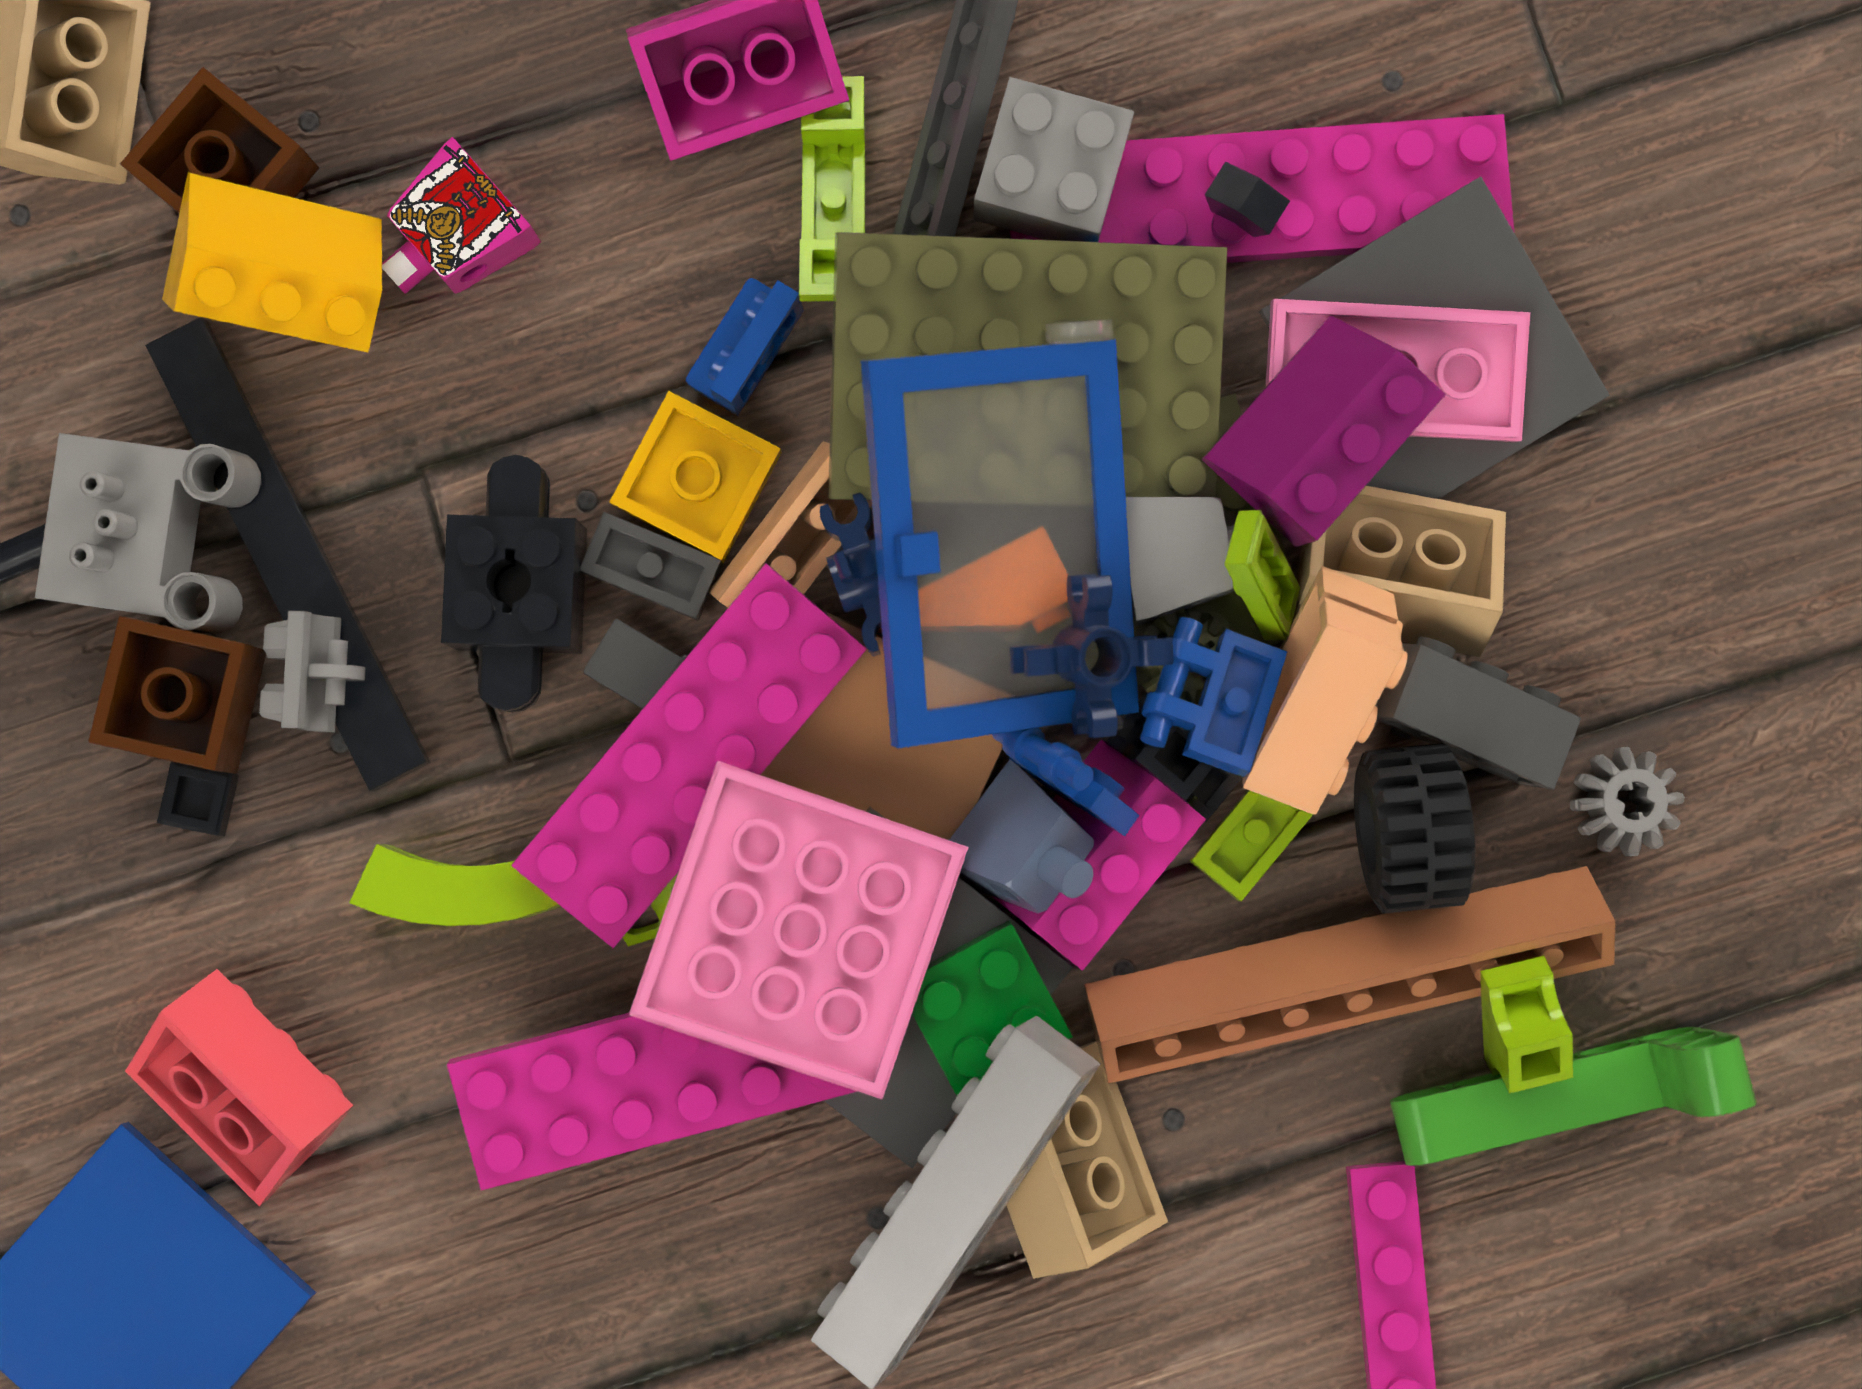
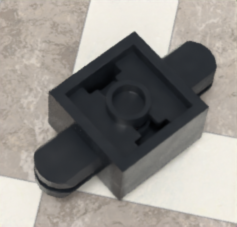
M520 455L503 457L494 462L487 474L485 515L447 514L441 632L442 644L455 650L479 651L478 692L482 700L493 708L510 713L525 711L538 701L542 687L543 653L582 654L585 574L580 571V566L586 554L587 529L576 518L549 517L550 479L539 464L528 457Z

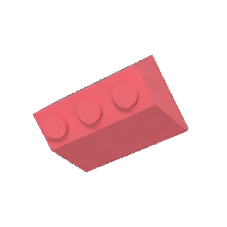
M218 969L159 1013L125 1071L258 1206H261L328 1139L353 1107V1104L343 1095L338 1083L330 1076L322 1074L298 1050L293 1038L285 1031L276 1028L253 1005L248 993L242 987L231 983Z

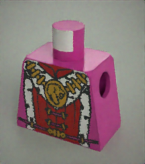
M451 137L390 208L387 217L408 241L382 263V269L404 294L408 293L433 270L454 293H459L534 249L541 243V240L527 220L460 144Z

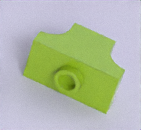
M1545 956L1480 971L1484 1058L1492 1076L1497 1074L1502 1076L1509 1094L1573 1078V1034L1561 1011L1555 990L1553 972Z

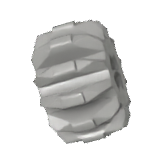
M1629 747L1616 748L1612 761L1603 754L1595 755L1590 759L1591 768L1595 776L1584 773L1576 775L1574 784L1588 792L1587 798L1571 800L1569 806L1572 811H1588L1590 817L1581 822L1578 826V831L1581 835H1591L1600 830L1597 840V848L1600 851L1611 852L1619 844L1624 856H1638L1642 843L1650 849H1658L1664 845L1659 827L1675 830L1681 824L1675 815L1667 812V808L1670 805L1682 804L1686 797L1680 792L1667 793L1665 786L1674 780L1676 772L1672 768H1666L1654 773L1657 763L1655 753L1651 751L1642 752L1635 760ZM1631 790L1629 800L1637 805L1635 812L1623 813L1625 804L1617 799L1619 791Z

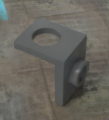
M615 619L584 668L583 673L643 709L687 655L684 654L682 657H679L622 621Z

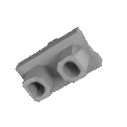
M288 611L287 620L267 624L264 627L263 649L266 652L267 658L285 660L284 684H266L261 690L259 714L264 718L281 722V728L314 732H335L336 705H344L346 681H365V667L347 665L348 641L340 640L341 618L315 615L307 611Z

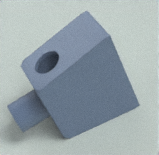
M1011 760L1007 762L949 839V841L968 847L959 873L962 879L980 892L1035 913L1046 911L1060 892L1069 898L1081 896L1089 888L1093 879V868L1084 859L1093 849L1094 839L1049 793Z

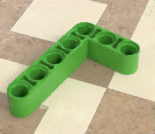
M1683 1027L1661 1031L1573 1053V1078L1510 1094L1500 1074L1492 1076V1073L1403 1094L1390 1100L1405 1164L1409 1166L1440 1162L1661 1107H1668L1696 1117H1712L1742 1111L1757 1104L1739 1036L1699 1027Z

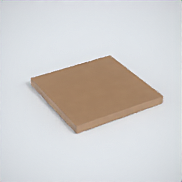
M825 612L865 646L861 627ZM876 634V641L881 654L873 657L866 649L761 773V776L865 812L871 806L888 820L949 840L977 804L1003 746L992 735L900 749L891 746L883 637ZM923 655L927 710L1017 697Z

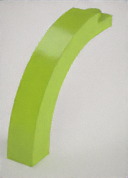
M376 844L349 902L382 916L412 923L441 926L494 924L528 918L561 907L511 866L514 861L484 866L454 865L426 859L389 844Z

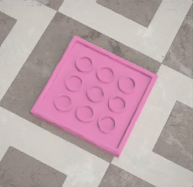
M717 761L629 1015L883 1099L968 847Z

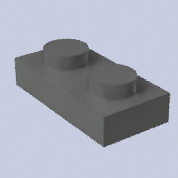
M603 512L580 566V571L590 577L699 621L709 598V591L718 577L723 562L720 559Z

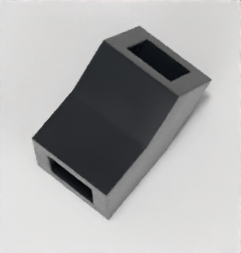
M1228 162L1224 163L1205 193L1211 212L1234 222L1252 237L1269 235L1290 200L1261 178Z

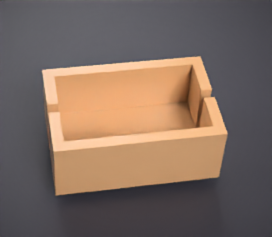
M1321 566L1291 625L1289 636H1287L1280 649L1287 651V655L1251 772L1242 777L1243 788L1313 815L1317 814L1327 794L1335 796L1339 792L1348 772L1349 760L1347 757L1356 741L1364 743L1370 736L1378 714V707L1375 706L1385 687L1393 689L1398 684L1407 663V652L1403 651L1401 641L1403 624L1401 621H1398L1393 593Z

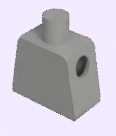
M1126 497L1134 626L1144 625L1157 620L1159 617L1215 600L1230 594L1234 590L1232 578L1224 564L1235 525L1226 526L1220 498Z

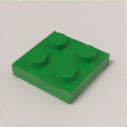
M1010 920L929 963L912 1011L915 1021L956 1096L973 1077L978 1078L980 1081L993 1063V1061L986 1057V1053L998 1034L1008 1024L1016 1028L1033 1017L1038 1016L1067 1039L1073 1037Z

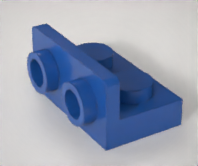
M754 278L748 279L686 377L688 386L738 416L804 312L802 302L799 299V293L779 280L771 289Z

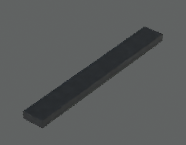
M199 317L146 344L145 346L196 447L201 444H214L246 454L257 463L261 472V485L258 494L250 503L242 507H227L283 620L288 619V611H307L315 615L341 618L340 640L348 641L347 665L365 667V681H346L344 705H336L335 724L369 791L375 792L431 763L208 321L203 317ZM225 462L216 469L214 475V483L218 490L224 486L228 478V467Z

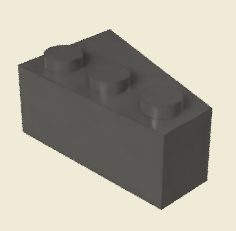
M1419 636L1416 644L1402 643L1403 651L1407 652V663L1398 684L1393 689L1385 687L1375 705L1378 707L1377 721L1391 726V734L1406 740H1410L1411 736L1429 744H1447L1457 760L1520 785L1555 789L1581 721V717L1559 708L1561 697L1530 685H1524L1523 690L1517 689L1506 683L1509 676L1507 672L1492 665L1472 661L1469 667L1453 659L1456 650L1440 641Z

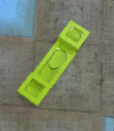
M842 76L849 101L801 117L802 227L799 258L800 302L833 301L835 233H865L864 76Z

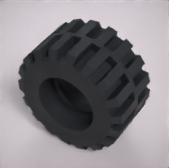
M1437 743L1363 752L1354 780L1355 828L1364 880L1377 908L1381 913L1385 914L1464 905L1468 900L1474 880L1475 834L1465 777L1450 747L1447 744Z

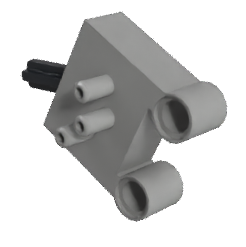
M59 433L46 524L0 543V585L39 568L35 598L160 616L165 617L173 626L183 630L222 633L232 628L239 620L243 609L242 596L238 588L230 580L218 576L190 572L200 503L203 501L228 508H239L250 503L258 494L261 485V472L257 463L246 454L214 444H201L189 451ZM225 462L228 467V478L224 486L216 490L214 475L216 469ZM205 588L209 595V606L207 612L200 618L196 611L195 601L198 594Z

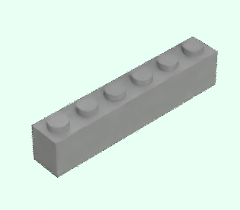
M1038 1016L1033 1017L1016 1028L1008 1024L995 1038L986 1053V1057L993 1061L981 1081L973 1077L958 1094L951 1107L958 1114L957 1118L947 1133L942 1129L938 1130L924 1146L917 1158V1161L924 1166L923 1170L913 1184L907 1180L896 1190L884 1208L883 1213L889 1216L890 1220L881 1234L878 1235L873 1231L861 1243L850 1260V1263L857 1268L856 1272L847 1285L839 1282L826 1296L817 1311L824 1320L811 1341L870 1389H874L897 1369L1101 1064Z

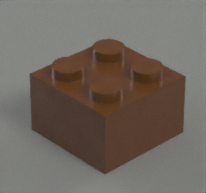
M204 67L198 71L120 163L122 167L177 213H180L188 172L295 198L319 169L317 164L300 145Z
M119 616L88 743L213 771L237 774L266 652L263 649L245 643Z

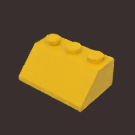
M188 172L162 300L175 312L369 353L382 294V219Z

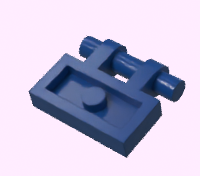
M1181 617L1178 619L1173 635L1174 664L1163 666L1155 692L1147 694L1142 709V715L1146 717L1140 740L1154 747H1165L1171 726L1181 727L1189 730L1182 755L1245 777L1251 772L1287 651L1228 629L1220 635L1216 649L1213 651L1198 645L1203 629L1202 623L1191 618ZM1189 672L1207 677L1198 705L1180 699Z
M1032 728L992 734V737L1002 744L1004 752L1010 757L1009 759L1015 762L1021 769L1049 790L1121 835L1125 836L1139 817L1138 813L1119 799L1125 790L1122 785L1099 769L1091 768L1083 763L1078 751L1061 742L1050 743L1046 741L1041 729Z

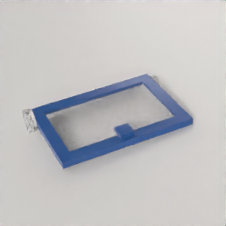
M1112 319L1046 324L1047 345L861 361L891 746L900 749L1071 723L1072 708L1076 700L1075 683L1064 680L1058 674L1044 676H1025V673L1011 674L1009 648L1021 645L1053 644L1055 637L1062 629L1073 625L1072 610L1068 603L1066 591L1067 576L1110 575L1112 581V602L1108 610L1109 627L1121 631L1127 637H1134L1116 339H1113ZM1095 641L1090 643L1085 654V662L1089 670L1095 666L1098 659V647ZM1136 667L1131 668L1125 680L1111 687L1112 701L1117 713V730L1124 728V714L1139 712Z

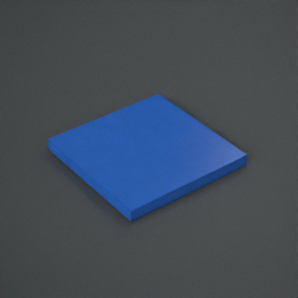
M126 1122L120 1124L0 1259V1371L20 1389H232L317 1292L132 1124Z

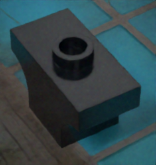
M1145 693L1138 701L1139 712L1127 714L1118 725L1116 736H1109L1105 743L1156 777L1206 818L1204 822L1206 823L1242 777L1182 755L1189 730L1181 727L1171 726L1165 747H1154L1141 741L1140 736L1146 721V717L1142 715V709L1147 697V693Z

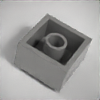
M1009 77L974 198L973 220L1044 240L1098 242L1135 111Z

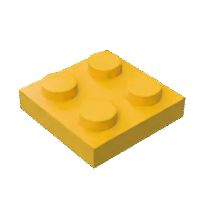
M668 391L609 503L707 555L720 559L724 563L777 464L782 451L781 448Z

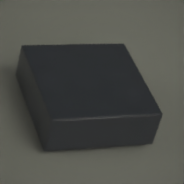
M171 761L157 823L215 836H225L239 775Z

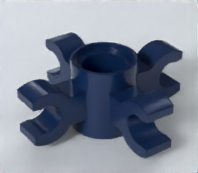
M859 492L853 495L857 516L851 523L840 524L836 522L828 504L820 506V518L826 532L835 540L840 541L843 548L842 551L826 557L845 613L862 607L864 608L867 618L862 626V639L869 653L875 657L881 654L876 641V634L882 627L875 539L869 541L867 535L872 520L871 511L867 500Z
M1110 575L1067 576L1066 591L1068 603L1072 610L1073 625L1062 629L1055 637L1053 644L1009 647L1011 674L1025 673V676L1058 674L1064 680L1075 683L1076 700L1072 708L1074 734H1088L1090 738L1116 736L1118 722L1116 709L1112 701L1111 687L1125 680L1132 667L1174 664L1173 638H1157L1155 635L1127 637L1121 631L1109 627L1108 610L1112 602V581ZM1095 641L1098 647V659L1095 666L1089 670L1085 662V654L1090 643Z

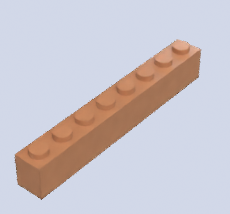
M1585 866L1470 893L1467 902L1462 906L1385 913L1372 917H1363L1355 921L1312 931H1304L1249 946H1240L1215 954L1185 961H1176L1168 965L1125 975L1112 976L1108 979L1084 985L1092 1028L1107 1081L1110 1084L1481 996L1480 971L1543 955L1553 972L1554 979L1614 965L1615 919L1588 867Z

